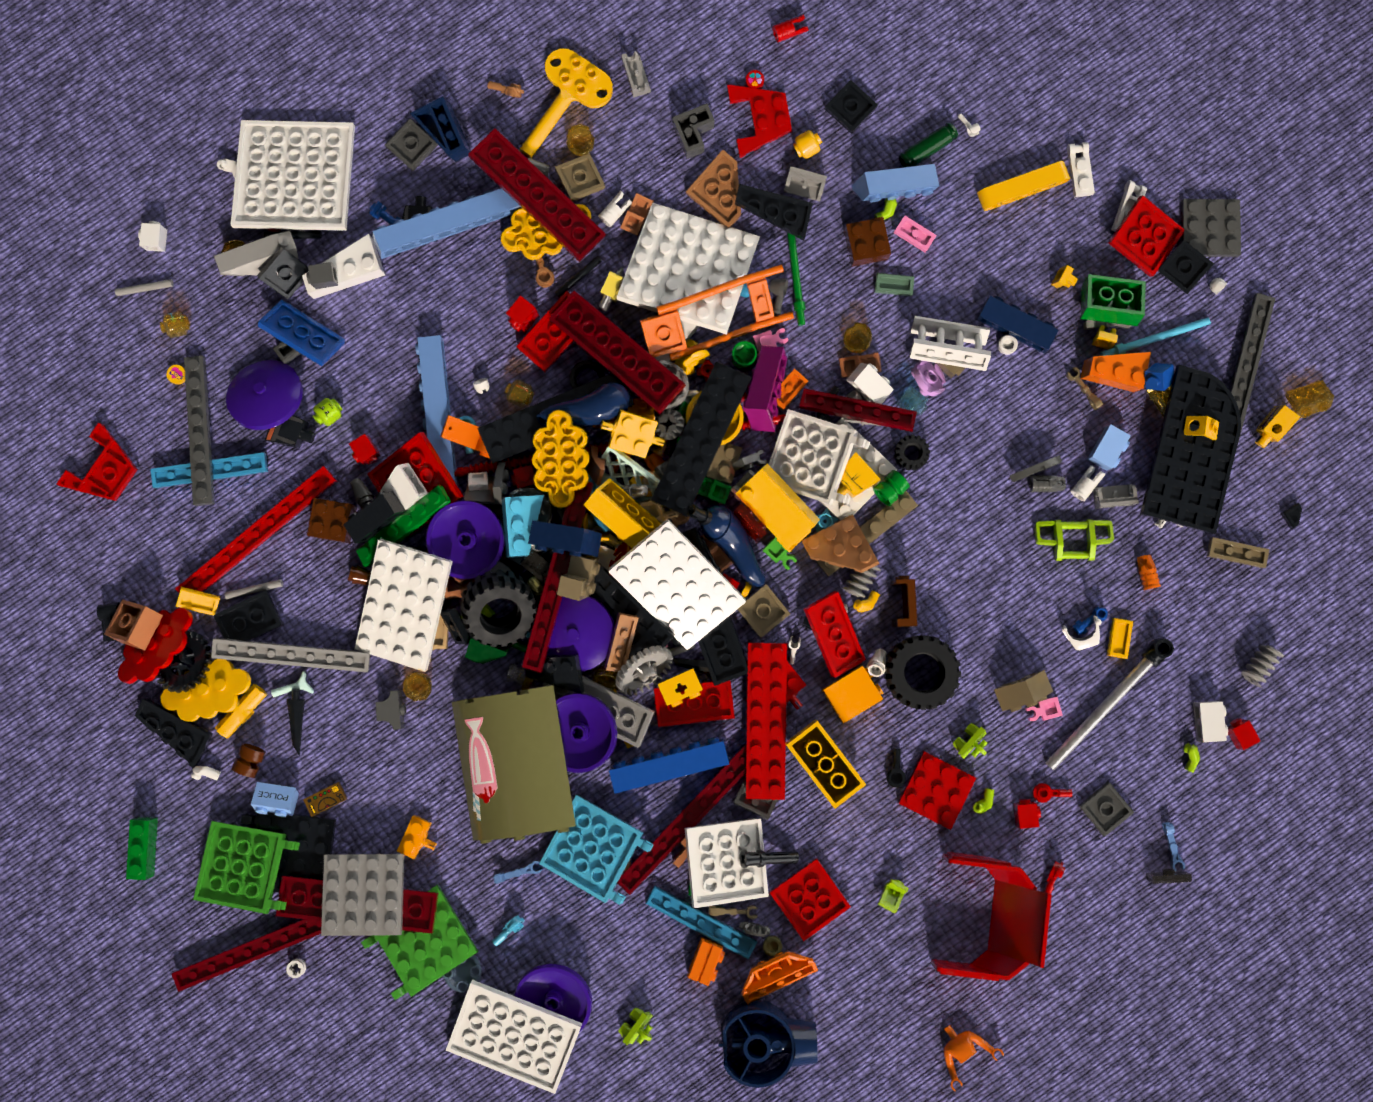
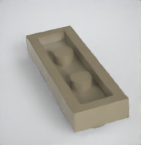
M1211 537L1207 557L1266 568L1270 549Z

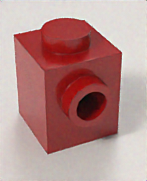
M363 434L349 443L353 450L351 454L357 463L371 465L381 455L367 434Z
M532 465L513 469L514 475H511L514 486H517L518 489L536 487L534 484L535 468Z
M1238 718L1230 722L1228 734L1236 749L1245 750L1261 741L1250 720Z
M1019 799V803H1013L1015 826L1017 828L1039 827L1041 810L1037 803L1032 802L1030 799Z

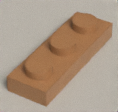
M618 612L604 667L605 670L618 672L621 670L622 665L626 664L625 662L629 658L639 619L638 616Z

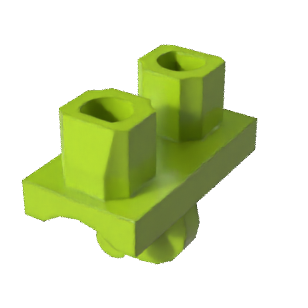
M970 723L964 730L971 737L966 743L960 737L953 742V746L963 759L974 748L975 750L971 753L974 758L979 753L984 756L987 754L983 748L988 743L982 740L987 734L986 730Z
M634 1008L629 1015L636 1022L634 1026L631 1027L626 1022L618 1030L624 1038L622 1042L626 1045L629 1043L633 1044L635 1040L641 1044L644 1039L650 1041L653 1038L649 1033L653 1027L648 1024L653 1014L644 1012L639 1008Z

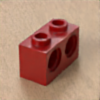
M521 295L506 312L509 318L507 321L517 332L522 330L526 333L539 318L536 308Z

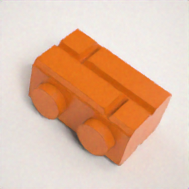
M701 937L688 969L687 977L709 986L710 981L714 982L718 970L715 969L717 963H722L725 952L722 951L723 946Z

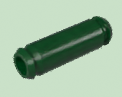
M946 123L945 126L936 129L906 149L904 153H900L899 161L903 167L918 165L950 144L953 139L956 140L958 136L957 129L952 123Z

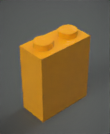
M859 666L822 689L842 723L847 722L883 700L881 696L883 691L878 684L874 685L871 680L873 676L869 674L867 667Z

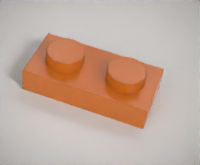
M795 368L781 383V398H777V406L782 410L788 406L809 382Z

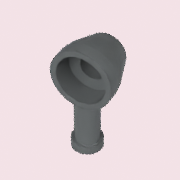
M785 278L773 279L770 283L769 291L776 295L773 309L775 314H781L783 298L788 288V279Z

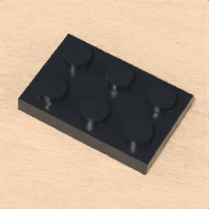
M268 590L213 615L223 638L231 640L251 641L284 625Z

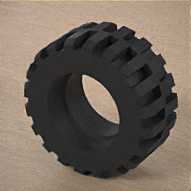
M496 570L495 573H491V571L485 572V575L482 577L478 575L475 577L474 583L472 581L469 582L467 590H464L462 593V600L460 602L466 631L470 633L474 640L479 639V643L483 645L489 643L490 647H496L497 645L504 647L511 642L512 644L517 643L519 638H525L527 631L530 632L533 628L537 613L533 590L527 581L523 580L522 576L519 574L514 576V573L511 571L503 573L502 570ZM505 598L517 604L509 615L502 618H489L481 613L483 607L495 599Z
M925 635L913 636L903 639L902 642L897 643L894 649L889 652L884 679L887 681L886 686L891 691V695L903 705L919 710L935 709L937 706L947 703V700L955 695L954 691L960 685L958 680L961 677V671H959V666L961 665L955 657L956 653L949 648L946 642H942L936 637ZM918 654H926L934 658L940 669L936 685L925 691L912 688L904 676L906 663L910 658Z

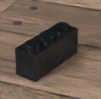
M394 491L378 493L374 496V501L364 504L360 512H355L348 517L349 520L343 525L355 544L369 540L405 512Z

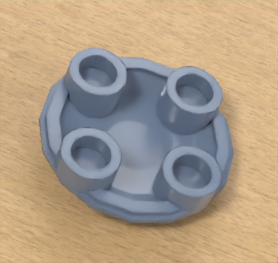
M473 955L443 975L445 982L455 991L460 993L466 992L472 980L480 981L482 974L481 964Z

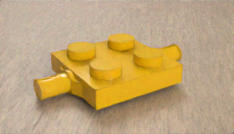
M621 409L613 424L602 421L600 429L611 431L609 448L646 458L648 449L652 444L663 447V443H665L664 438L655 436L657 420Z

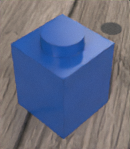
M1155 363L1145 371L1146 389L1165 391L1171 386L1174 377V364Z

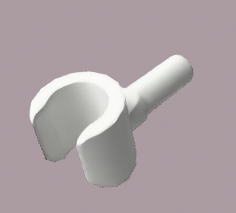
M962 114L958 116L966 126L970 137L979 134L981 129L978 123L971 125Z
M793 636L790 637L789 647L791 648L789 664H794L796 651L800 648L801 644L800 637L798 643H793Z

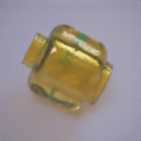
M178 311L164 314L163 321L160 322V328L162 333H166L170 338L187 335L188 330H190V323L187 315H183L182 312Z
M518 379L512 384L508 383L505 389L507 401L521 408L530 405L535 392L532 391L533 388L530 384Z

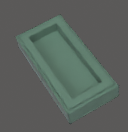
M876 273L874 293L902 296L913 295L914 276Z

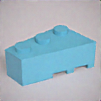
M544 495L505 497L502 499L506 558L529 555L531 544H528L532 520L538 521Z

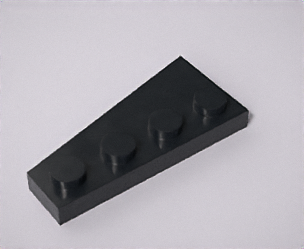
M739 184L735 205L804 241L813 203Z
M148 698L142 699L135 714V717L152 732L158 734L166 745L169 744L178 756L188 761V765L192 768L198 765L213 733L192 722L181 720L177 714Z

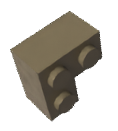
M581 554V557L571 555L568 573L561 575L557 595L577 601L591 596L596 588V583H594L595 576L598 575L600 570L599 558Z
M1045 670L1029 674L1020 680L1003 684L994 689L1002 711L1010 709L1011 712L1022 709L1024 705L1029 708L1037 705L1040 701L1046 700L1047 695L1052 693L1053 689Z

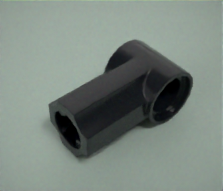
M119 602L97 606V617L102 623L103 642L116 641L104 635L120 605Z

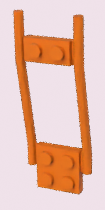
M782 264L744 275L682 299L657 306L658 315L640 320L648 353L654 358L669 353L670 361L755 330L794 319L792 311L774 316L765 278L784 272ZM747 283L756 322L728 332L727 335L723 334L687 348L677 308Z

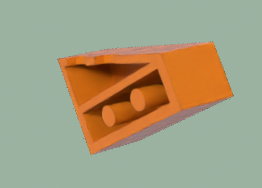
M1151 352L1093 356L1084 360L1080 379L1130 392L1144 389L1145 371L1148 369Z

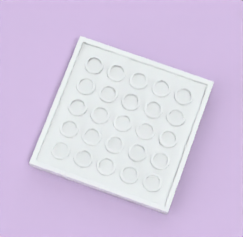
M241 120L231 226L233 228L347 231L355 133L354 123Z
M652 203L617 294V300L657 312V306L682 299L747 275L760 236L732 227L727 228L723 224ZM744 284L677 308L680 320L727 335Z

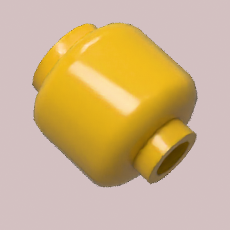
M807 130L795 137L793 146L799 157L808 159L820 152L819 144L822 141L818 133L813 134L811 130Z

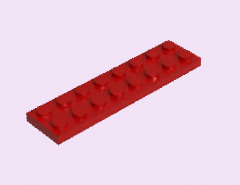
M748 642L746 799L785 800L787 643Z

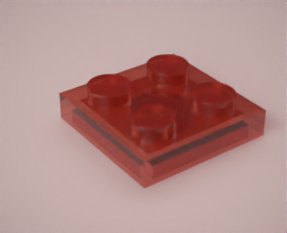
M741 504L735 509L733 513L742 522L747 533L758 543L767 534L765 525L760 520H755L752 516L754 514L748 506L744 507Z

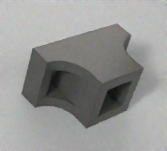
M402 690L390 691V695L385 701L375 702L377 722H389L393 730L405 728L404 715H406V704L402 700Z

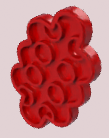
M178 608L172 613L166 610L157 612L163 616L146 650L125 645L123 652L125 660L118 669L119 680L132 684L138 679L144 682H150L155 679L159 670L168 667L174 655L179 654L187 644L185 632L192 624V613L185 608Z

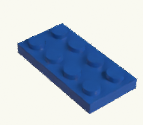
M283 300L258 321V327L320 366H323L345 343L344 338Z

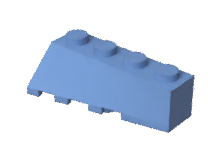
M935 164L864 172L852 185V190L862 201L870 200V202H877L883 198L894 200L899 196L911 198L916 196V194H922V196L931 195L939 187Z

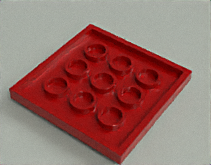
M419 432L367 474L377 491L380 492L397 465L409 463L428 493L436 486L441 485L451 500L449 504L458 502L464 497L424 432ZM431 517L428 521H426L423 525L417 528L406 538L412 537L414 534L420 531L423 527H425L427 524L431 522L433 517Z

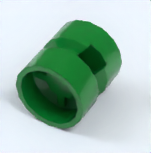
M748 341L737 343L732 351L734 367L745 371L754 366L757 357L755 346Z
M892 470L884 478L885 482H879L873 488L875 495L887 506H891L898 499V495H902L910 487L908 481L895 470Z

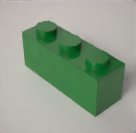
M138 817L130 820L126 879L147 880L154 877L158 818Z

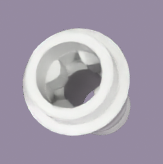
M877 649L868 662L867 669L870 675L879 677L886 672L887 653L885 650Z

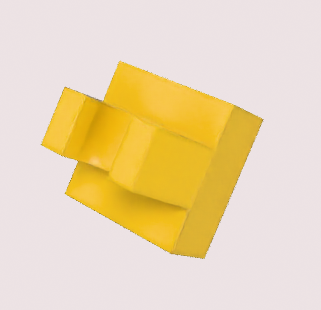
M1068 265L1059 268L1051 285L1056 288L1075 286L1078 279L1071 274L1074 269Z
M1101 325L1093 338L1092 345L1111 349L1118 339L1116 329L1112 328L1110 332H1105V326Z

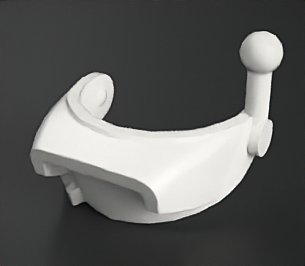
M1093 616L1095 622L1093 632L1084 638L1072 637L1068 634L1065 625L1061 627L1064 635L1076 650H1082L1099 644V625L1102 621L1098 616Z

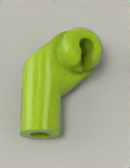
M885 198L884 210L874 214L875 218L884 217L885 220L892 217L897 206L896 199L888 200Z
M1187 743L1183 751L1188 753L1189 760L1184 769L1194 773L1200 761V755L1196 745Z
M985 788L984 798L973 805L974 812L982 814L992 808L994 789Z

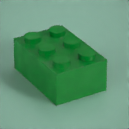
M1088 274L1082 284L1080 319L1138 326L1145 316L1146 281Z

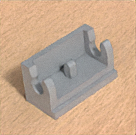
M634 51V55L628 57L627 53L621 55L633 98L651 92L641 58L637 51Z
M791 166L784 192L820 202L827 176Z
M1136 485L1095 487L1093 490L1095 509L1139 504Z

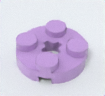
M921 360L911 369V374L915 378L922 395L937 396L945 390L943 388V384L946 383L945 376L937 364L933 365L929 361Z

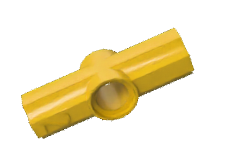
M253 684L241 699H238L236 707L228 712L215 727L217 732L226 739L232 736L241 724L250 719L255 712L254 709L268 695L265 690L257 684Z

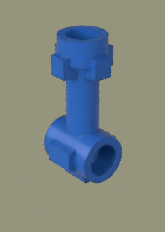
M379 201L370 207L369 214L377 220L381 217L390 225H393L397 220H401L398 216L393 218L385 212L387 207Z
M1094 608L1092 615L1082 622L1077 620L1075 625H1073V629L1078 635L1087 633L1086 628L1095 623L1093 616H1098L1101 621L1107 619L1108 611L1106 608Z

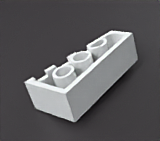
M368 234L323 262H331L336 267L338 286L315 289L308 283L306 273L302 277L307 293L313 299L384 276L385 273L374 240Z

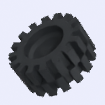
M907 435L896 444L894 459L896 458V463L900 464L901 468L916 470L925 465L927 460H929L930 450L928 448L930 446L919 435ZM906 447H917L919 450L918 458L915 460L908 459L905 456Z

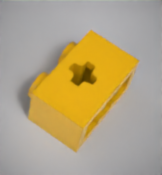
M694 668L658 684L666 705L671 704L672 707L682 704V699L688 696L690 699L700 696L699 691L703 690ZM677 684L686 685L687 688L684 690V694L676 692Z

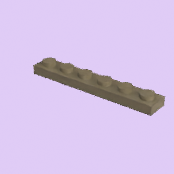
M905 491L891 506H886L860 527L868 543H872L915 509L918 504ZM816 561L828 577L840 568L828 562Z

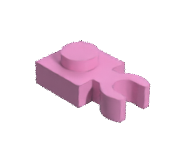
M779 329L774 335L769 330L753 336L758 354H760L761 346L777 347L776 343H787L788 338L781 339L779 337L781 333L785 332V329Z
M1057 697L1038 702L1037 708L1033 706L1025 708V711H1034V716L1028 718V721H1036L1039 716H1041L1043 721L1063 716Z

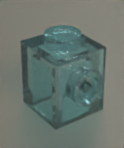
M910 386L896 404L902 409L916 411L917 414L922 415L928 407L926 402L929 399Z

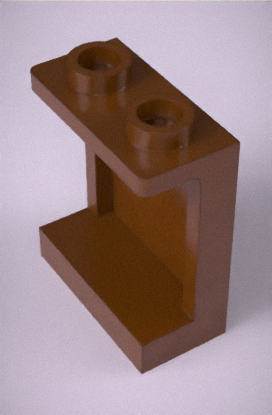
M910 576L895 577V580L890 581V585L902 586L903 619H893L892 627L917 626L915 579H910Z

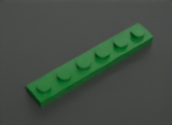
M441 485L436 486L357 549L356 552L363 566L369 567L373 564L379 539L398 544L443 507L447 506L451 500L444 487Z

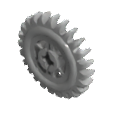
M651 646L649 649L645 648L642 652H637V655H633L630 660L625 662V665H622L621 670L617 673L616 686L618 690L624 695L628 694L631 696L632 691L637 695L638 688L644 693L643 686L650 689L649 684L652 682L657 685L656 678L663 680L660 673L667 675L668 673L665 668L671 669L669 664H673V656L670 650L666 647L662 649L661 646Z

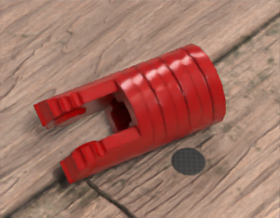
M804 14L772 26L773 35L777 43L809 31L808 26L801 27L795 31L793 23L803 21L805 19Z

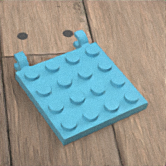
M576 795L572 801L576 826L569 827L568 832L558 833L556 831L539 864L604 903L611 899L619 905L623 904L626 896L614 891L615 886L636 847L638 846L644 851L649 852L654 844L642 839L644 832L585 798Z

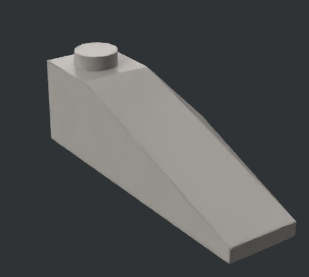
M290 231L270 235L214 256L220 275L257 276L281 247L297 259L299 258Z

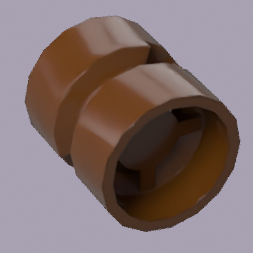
M242 743L238 751L239 758L235 759L231 770L240 775L255 778L259 770L258 763L263 761L266 751L257 746Z

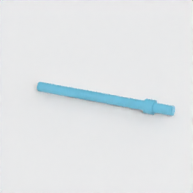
M1207 317L1133 342L1114 345V348L1100 352V355L1125 354L1126 351L1210 325L1211 321Z

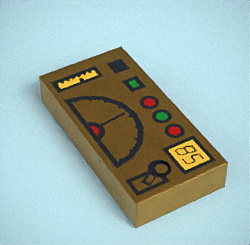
M337 782L303 799L312 817L347 800V797L340 782Z

